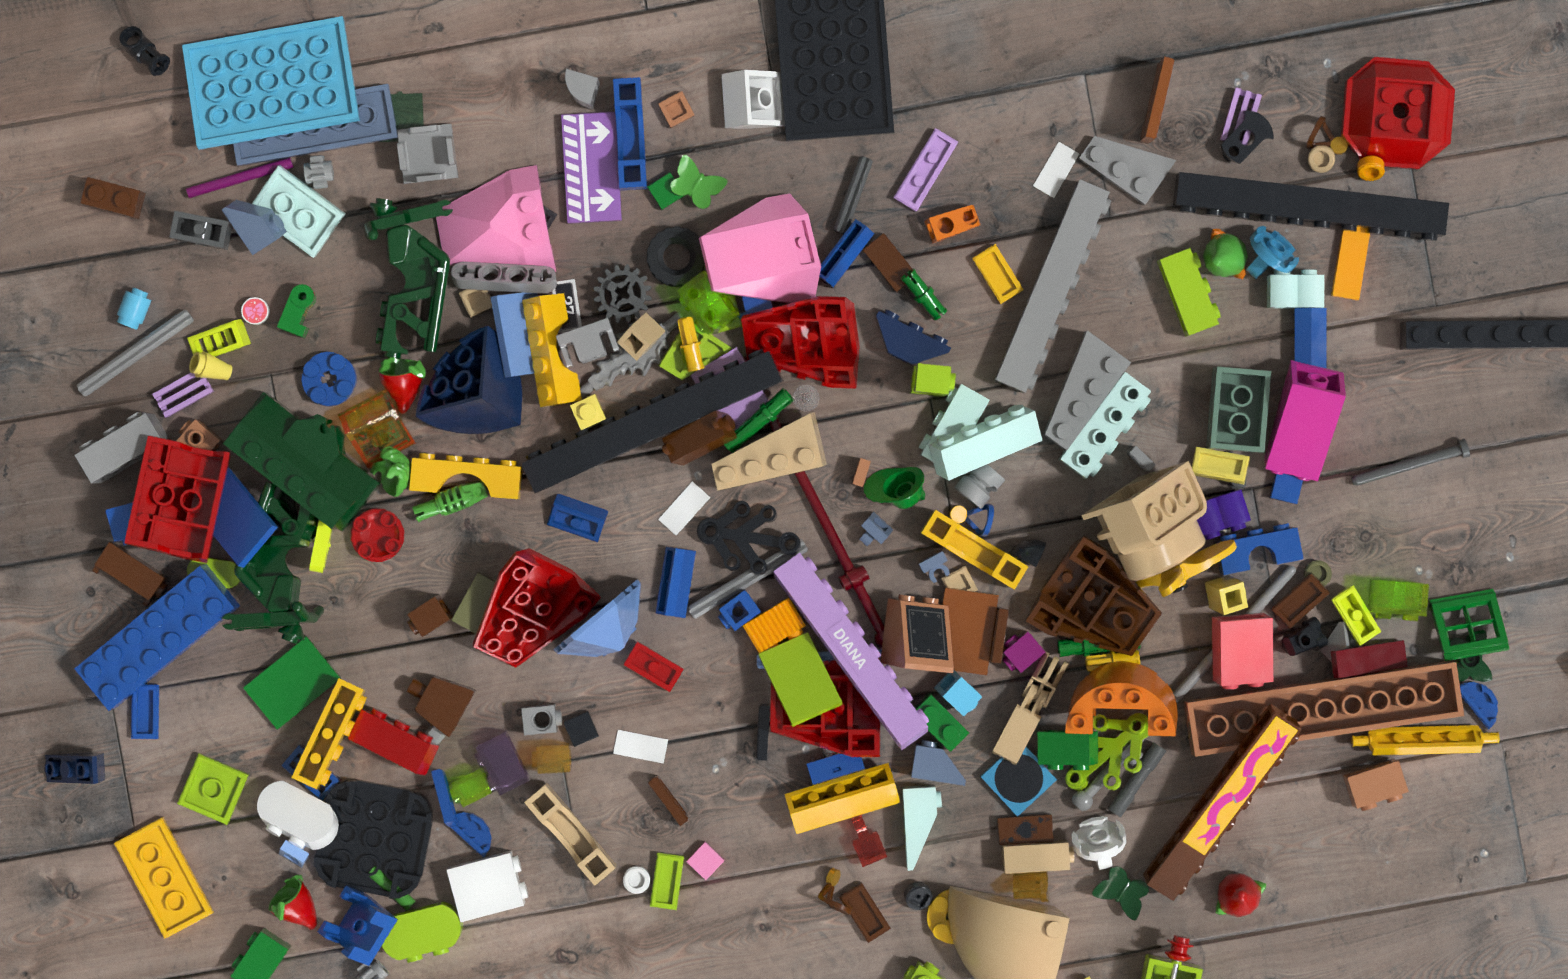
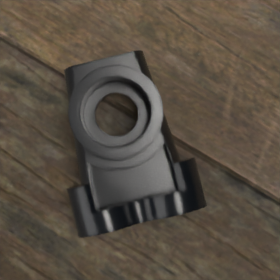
M1311 617L1303 621L1302 627L1296 631L1285 634L1281 644L1287 654L1295 656L1311 649L1318 651L1328 645V640L1321 632L1319 620L1316 617Z

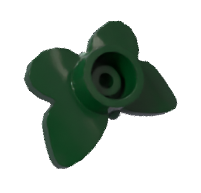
M1485 630L1474 632L1476 641L1487 639ZM1469 634L1465 640L1457 637L1450 640L1451 645L1471 642ZM1482 655L1456 659L1459 681H1464L1469 676L1473 680L1489 682L1493 679L1489 667L1482 660Z
M1111 867L1108 874L1109 879L1100 881L1092 890V895L1100 899H1115L1116 902L1120 903L1124 913L1131 920L1135 921L1139 917L1142 907L1139 899L1148 894L1149 887L1142 880L1135 879L1131 881L1128 879L1125 870L1121 867Z

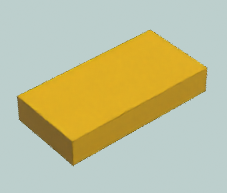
M996 244L972 258L1000 304L1024 290Z

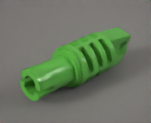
M482 480L461 484L437 493L435 499L413 506V511L415 515L417 514L416 519L418 522L438 514L447 516L468 508L488 497V491Z

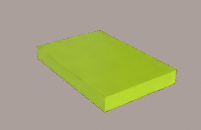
M808 632L759 653L761 663L792 727L842 705V700Z

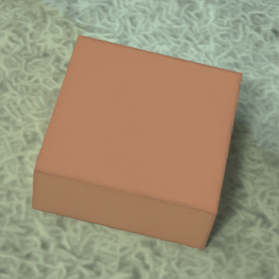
M682 91L658 103L670 128L695 116Z
M863 458L859 459L852 484L863 487L871 461Z

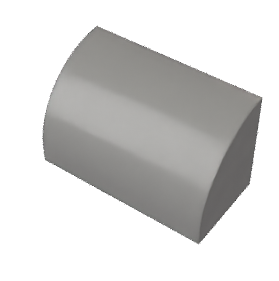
M566 69L565 81L572 98L582 107L593 110L600 87L598 78Z

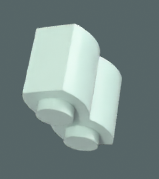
M1274 270V275L1267 276V308H1324V275H1317V270H1301V275H1290V272L1284 273Z

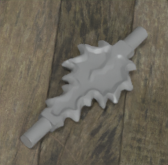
M677 312L663 324L661 322L658 323L665 330V333L637 361L618 344L620 351L610 354L611 358L609 360L597 362L598 372L591 373L587 379L588 382L580 387L581 398H585L594 390L598 391L604 385L610 387L618 374L625 375L626 370L632 375L636 369H640L642 376H645L654 362L659 364L663 358V350L669 349L666 340L670 335L669 332L678 326L677 320L683 318L680 312ZM625 332L616 334V338L620 339Z

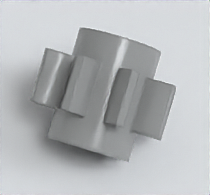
M323 155L310 156V163L304 164L306 184L313 183L315 189L328 188L327 181H334L332 161H325Z
M375 959L369 966L360 964L356 968L359 974L355 978L385 979L389 972L378 959Z

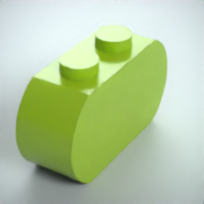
M445 901L392 914L398 920L382 944V947L390 957L396 960L406 959L407 963L423 959L422 954L433 952V956L448 953L449 947L454 946L459 939L463 929V922H460L457 908Z

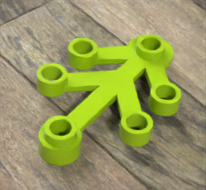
M1101 714L1094 716L1093 728L1097 731L1104 732L1107 729L1124 732L1116 738L1098 737V748H1103L1098 752V764L1090 765L1089 770L1070 769L1065 776L1066 784L1077 791L1085 789L1089 783V775L1110 758L1108 774L1104 776L1103 784L1109 790H1117L1121 785L1119 775L1123 747L1130 741V756L1124 760V768L1131 773L1139 772L1142 768L1140 760L1142 740L1148 737V717L1144 714H1132L1127 720L1108 719ZM1104 719V726L1098 728V720ZM1141 722V729L1135 731L1134 724ZM1132 760L1137 762L1134 769L1129 768V763ZM1074 774L1079 775V780L1076 783L1072 782ZM1111 777L1116 779V783L1113 786L1108 784Z

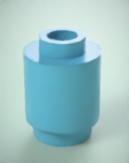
M134 287L131 292L125 291L117 312L119 316L117 322L137 330L139 324H143L152 301L147 298L148 293Z

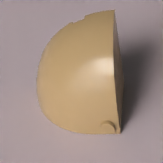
M950 886L948 920L953 943L963 964L974 979H1056L1066 939L1069 917L1055 906Z

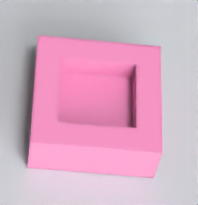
M705 841L686 862L707 880L725 859Z

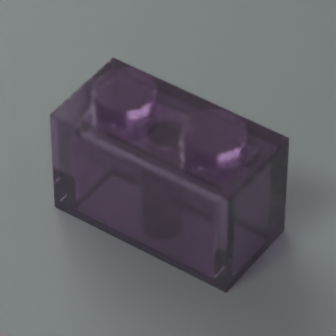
M507 730L476 746L478 752L474 753L475 758L481 768L486 767L490 775L486 779L493 792L498 791L499 795H502L530 781L531 778Z

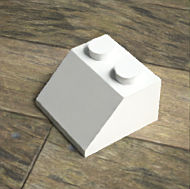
M741 70L722 74L725 128L752 129L785 126L781 72Z

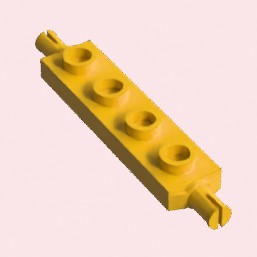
M1478 725L1389 727L1369 730L1368 735H1352L1351 743L1352 747L1368 746L1372 755L1481 753L1483 743H1499L1500 737L1499 732L1483 733Z

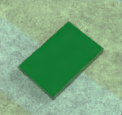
M306 636L304 640L296 644L243 687V689L278 730L338 681V678L341 679V677L309 637Z

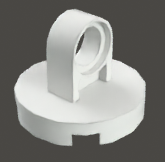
M1104 816L1093 817L1079 824L1080 829L1076 833L1074 831L1072 833V844L1076 854L1086 860L1096 861L1099 870L1113 867L1111 857L1116 856L1126 845L1124 826L1120 821L1116 820V823L1108 821V817Z

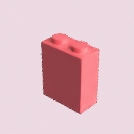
M1265 613L1212 617L1214 682L1222 686L1223 689H1237L1238 685L1248 684L1249 687H1263L1264 683L1273 682L1272 617Z

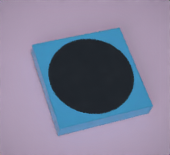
M1025 747L1016 765L1000 757L980 776L1017 817L1057 781L1044 765H1038V759L1027 747Z

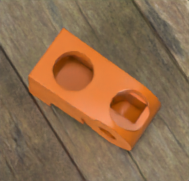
M974 205L936 215L924 221L932 244L981 225Z

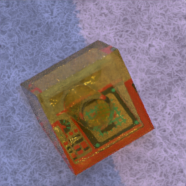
M386 389L338 414L346 436L367 468L372 467L373 463L383 460L380 458V453L387 446H391L401 452L416 444L403 417L398 412L397 406Z

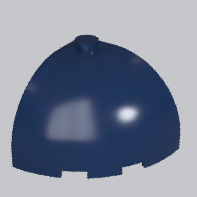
M489 326L479 328L460 339L461 344L451 353L446 351L434 366L433 370L436 372L429 385L424 384L416 409V417L438 429L455 433L484 434L521 425L520 376L505 378L497 332Z

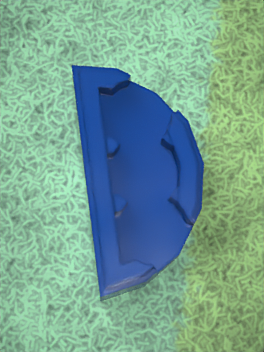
M1476 682L1461 683L1462 699L1489 730L1496 722L1498 713V701L1494 693L1483 684Z
M456 813L459 823L458 825L451 826V828L484 858L491 846L492 836L489 826L483 818L474 813Z

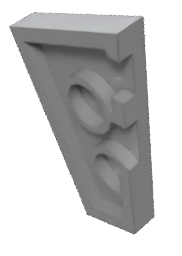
M1097 136L1092 138L1078 158L1143 205H1146L1176 162V160Z

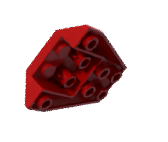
M530 548L517 551L511 556L497 576L472 645L474 648L516 668L584 619L601 597L572 569Z

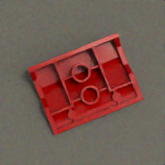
M148 436L124 543L183 559L208 563L230 461V452L210 451L191 447L177 441Z

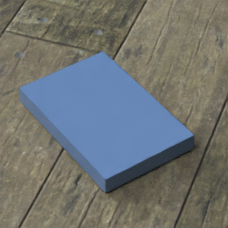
M523 292L490 297L505 378L534 374L522 300L537 297L538 293Z

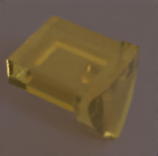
M1047 871L1013 873L1014 899L1041 898V902H1050Z

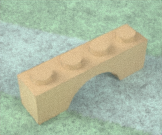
M547 782L526 799L524 803L538 820L564 845L577 866L594 886L616 868L617 864Z

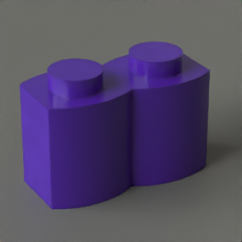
M1241 489L1206 499V513L1197 519L1205 540L1221 536L1220 530L1229 527L1231 532L1246 528L1245 522L1251 521Z

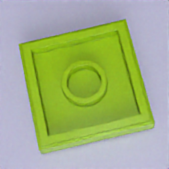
M199 753L177 804L228 825L250 774Z

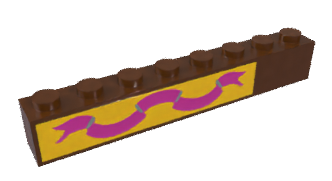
M1271 703L1144 872L1143 876L1148 886L1172 901L1178 895H1182L1185 892L1190 878L1202 869L1205 858L1210 852L1213 853L1217 849L1223 834L1233 828L1237 815L1241 810H1245L1250 805L1252 795L1258 788L1260 789L1265 785L1268 780V774L1273 767L1280 765L1288 747L1298 741L1302 729L1297 720Z

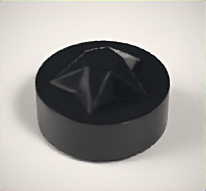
M923 882L910 884L904 892L905 901L913 910H923L932 902V892L929 886Z

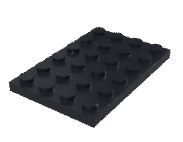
M775 0L786 142L893 134L894 121L884 0Z

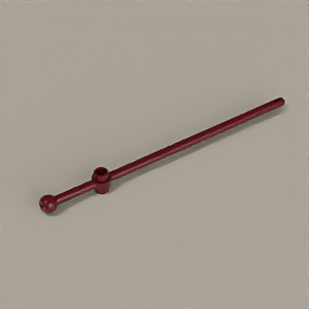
M778 418L768 423L772 432L782 428ZM806 472L794 473L845 574L838 577L845 592L850 589L855 591L876 632L874 637L875 643L882 649L885 626L863 583L870 579L863 565L857 568L853 566Z

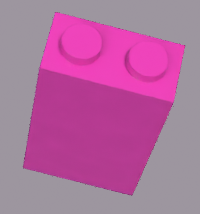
M1290 361L1265 453V469L1279 475L1284 473L1293 475L1303 481L1319 480L1346 398L1343 372Z

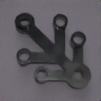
M745 501L737 502L732 510L719 519L705 518L699 523L697 527L698 538L707 545L715 546L724 559L725 567L729 571L738 570L741 566V560L736 554L730 552L723 539L735 541L749 561L752 572L758 576L766 573L767 564L758 557L750 544L780 548L786 555H794L801 548V541L793 532H786L781 537L753 532L765 522L771 523L776 520L777 512L771 505L764 506L760 513L736 530L725 527L738 517L743 519L750 515L751 508ZM741 505L747 507V511L744 514L737 512L738 507ZM766 510L773 511V516L771 518L764 517V512ZM710 527L716 530L713 536L706 535V530ZM789 540L795 542V546L792 549L785 547L786 542ZM730 558L737 559V564L734 567H730L727 564ZM758 562L764 565L761 571L754 570V565Z

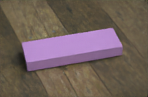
M935 128L893 199L917 212L958 144V141Z

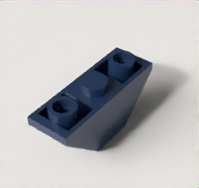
M885 309L884 313L877 312L875 318L886 352L909 365H914L950 352L951 347L946 345L948 340L933 334L931 338L922 333L923 327L913 322H909L906 325L898 321L899 315Z
M104 753L45 755L46 763L44 770L47 782L97 784L105 780Z

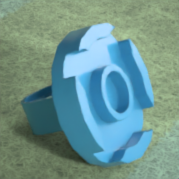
M1265 226L1258 227L1250 236L1251 246L1258 254V257L1250 264L1246 271L1255 279L1269 266L1280 272L1288 273L1299 262V257L1294 258L1293 256L1295 248L1275 230L1270 234L1266 231L1267 227Z

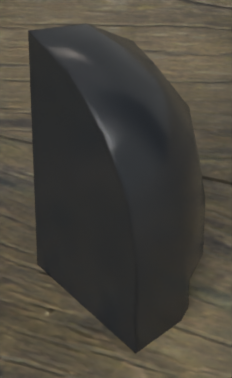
M1036 539L1025 540L1015 545L1009 554L1036 567L1043 554L1046 542Z

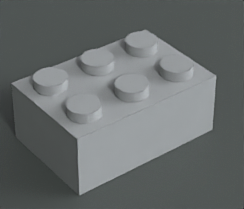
M139 411L126 419L128 422L126 425L113 426L102 433L104 438L94 441L92 439L79 447L80 452L75 454V457L91 483H103L142 460L148 436L170 440L155 414L141 413Z

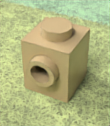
M645 313L630 326L617 343L637 361L665 333V330Z

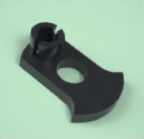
M1243 111V122L1220 145L1225 160L1241 164L1263 140L1274 139L1273 129L1269 121L1257 112ZM1248 130L1253 134L1254 140L1251 145H1243L1240 142L1239 135L1242 131ZM1229 148L1236 150L1235 156L1229 154Z

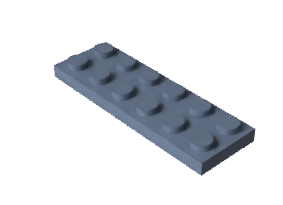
M389 84L355 89L360 121L234 143L233 147L237 166L397 139V125Z

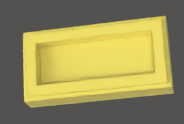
M1196 447L1192 470L1195 476L1244 485L1250 456Z

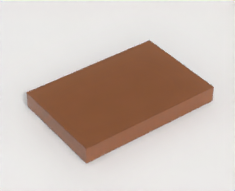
M1164 57L1157 65L1139 141L1141 143L1149 144L1157 137L1173 70V58Z
M944 588L942 605L949 607L955 671L987 675L998 594Z

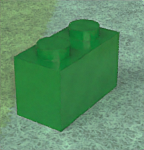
M930 693L915 707L916 710L920 708L929 719L927 723L928 730L950 752L969 734Z
M1065 730L1037 732L1038 765H1047L1048 770H1062L1064 765H1073V770H1089L1090 765L1098 764V731H1093V734H1065Z
M266 928L260 933L255 931L246 943L250 948L245 956L239 954L232 964L231 968L234 969V972L230 977L233 979H270L291 945Z

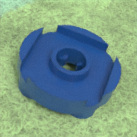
M334 352L319 353L304 365L302 386L306 395L315 403L324 406L340 405L348 400L356 387V370L353 364L342 355ZM328 371L331 375H336L337 381H333L334 385L328 387L327 383L322 382V376L325 377L323 374Z

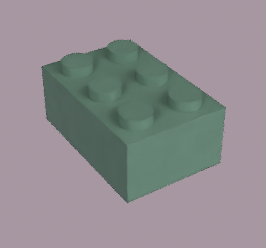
M1213 367L1206 440L1207 449L1254 453L1265 452L1271 371Z

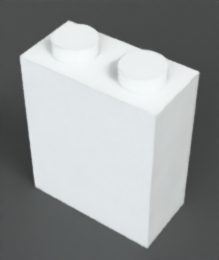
M512 850L448 867L447 873L460 922L524 906L525 898L529 897L525 882L520 883L518 872L522 871L518 855L513 856Z

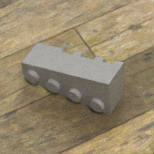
M1088 330L1083 333L1077 352L1043 432V436L1064 451L1069 449L1131 363Z

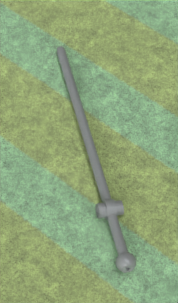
M1287 566L1245 614L1260 613L1294 576L1296 568L1294 566ZM1212 650L1173 692L1177 704L1213 665ZM1131 741L1123 747L1121 765L1130 756ZM1136 760L1130 761L1132 766L1137 763ZM1109 764L1084 791L1080 790L1074 793L1072 803L1081 811H1087L1091 808L1093 803L1092 797L1104 785L1103 778L1108 774Z

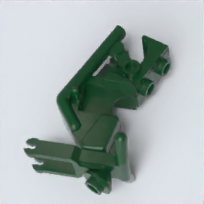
M376 198V203H370V207L377 219L364 223L365 237L368 240H376L378 237L377 229L389 228L386 231L388 262L400 269L405 277L404 288L396 294L388 295L387 301L382 300L379 317H384L383 328H377L375 344H380L379 349L385 351L384 356L401 359V354H408V350L401 347L398 343L396 319L404 321L416 330L419 336L425 338L423 348L425 351L436 352L450 258L446 252L426 237L404 224L450 215L453 209H442L443 206L451 204L448 200H440L436 203L394 212L397 210V207L392 206V200ZM431 297L428 322L420 320L402 303Z
M265 481L258 503L273 522H275V519L280 522L283 532L287 535L270 536L244 568L236 564L234 572L237 578L269 612L273 613H228L222 619H231L232 623L222 626L225 629H234L236 631L282 627L278 630V632L283 634L281 639L297 644L298 639H305L300 624L317 622L323 615L324 608L317 605L311 612L306 610L299 601L301 579L291 573L286 565L285 558L288 551L292 548L309 547L310 542H313L316 537V525L319 519L301 505L297 517L290 509L289 504L283 500L285 492L276 485Z

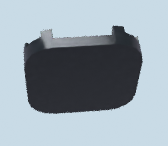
M346 780L337 784L328 793L325 803L331 806L338 818V832L329 845L316 850L314 867L319 877L326 885L333 888L349 886L360 892L386 896L389 899H400L410 894L419 885L424 872L433 825V809L430 802L421 793L395 786L363 780ZM374 866L377 867L373 873H369ZM380 869L392 881L391 891L383 890L369 876L375 875Z

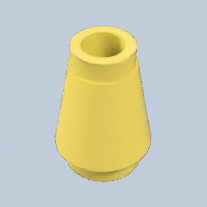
M203 351L201 353H194L190 361L189 370L197 378L228 380L232 374V365Z

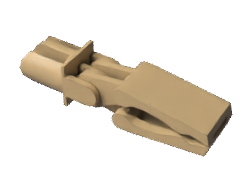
M1046 651L1022 694L1025 697L1022 704L1016 705L992 751L993 754L1010 761L1014 765L1019 761L1042 717L1038 715L1042 706L1044 708L1047 707L1069 663L1064 661L1053 683H1049L1048 680L1059 661V658L1054 656L1043 679L1039 678L1038 675L1050 654ZM1035 681L1039 683L1040 687L1032 684V682ZM1043 687H1046L1051 691L1049 692L1047 690H1044ZM1031 702H1034L1032 710H1028Z

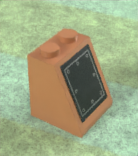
M899 594L898 599L888 598L880 662L906 669L953 673L954 664L949 607L938 604L939 599L923 597L922 602L914 601L915 596Z

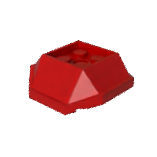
M1373 57L1345 82L1341 136L1359 160L1367 156H1377L1384 161V167L1418 170L1451 144L1455 88L1429 61ZM1395 105H1400L1404 108L1405 116L1403 119L1397 118L1394 115L1393 108Z

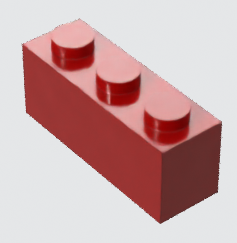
M373 707L371 711L361 709L348 739L415 774L426 775L439 748L438 744L432 742L433 737L422 731H418L417 734L410 731V725L398 719H395L394 722L386 719L388 714Z

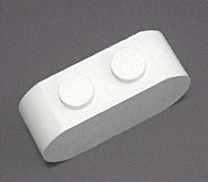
M277 781L268 785L258 798L257 810L260 818L267 826L265 829L277 837H280L281 834L289 837V842L300 849H303L304 846L312 850L324 848L337 835L338 818L331 806L285 781Z

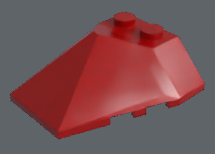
M817 296L742 316L741 322L747 360H749V354L759 349H763L764 353L771 351L780 373L781 370L798 374L797 378L805 380L808 377L822 382V386L829 388L856 389L860 347L854 303L848 298Z
M828 660L823 661V664L842 700V705L792 727L771 683L770 732L850 757H880L881 722L835 660L830 662Z

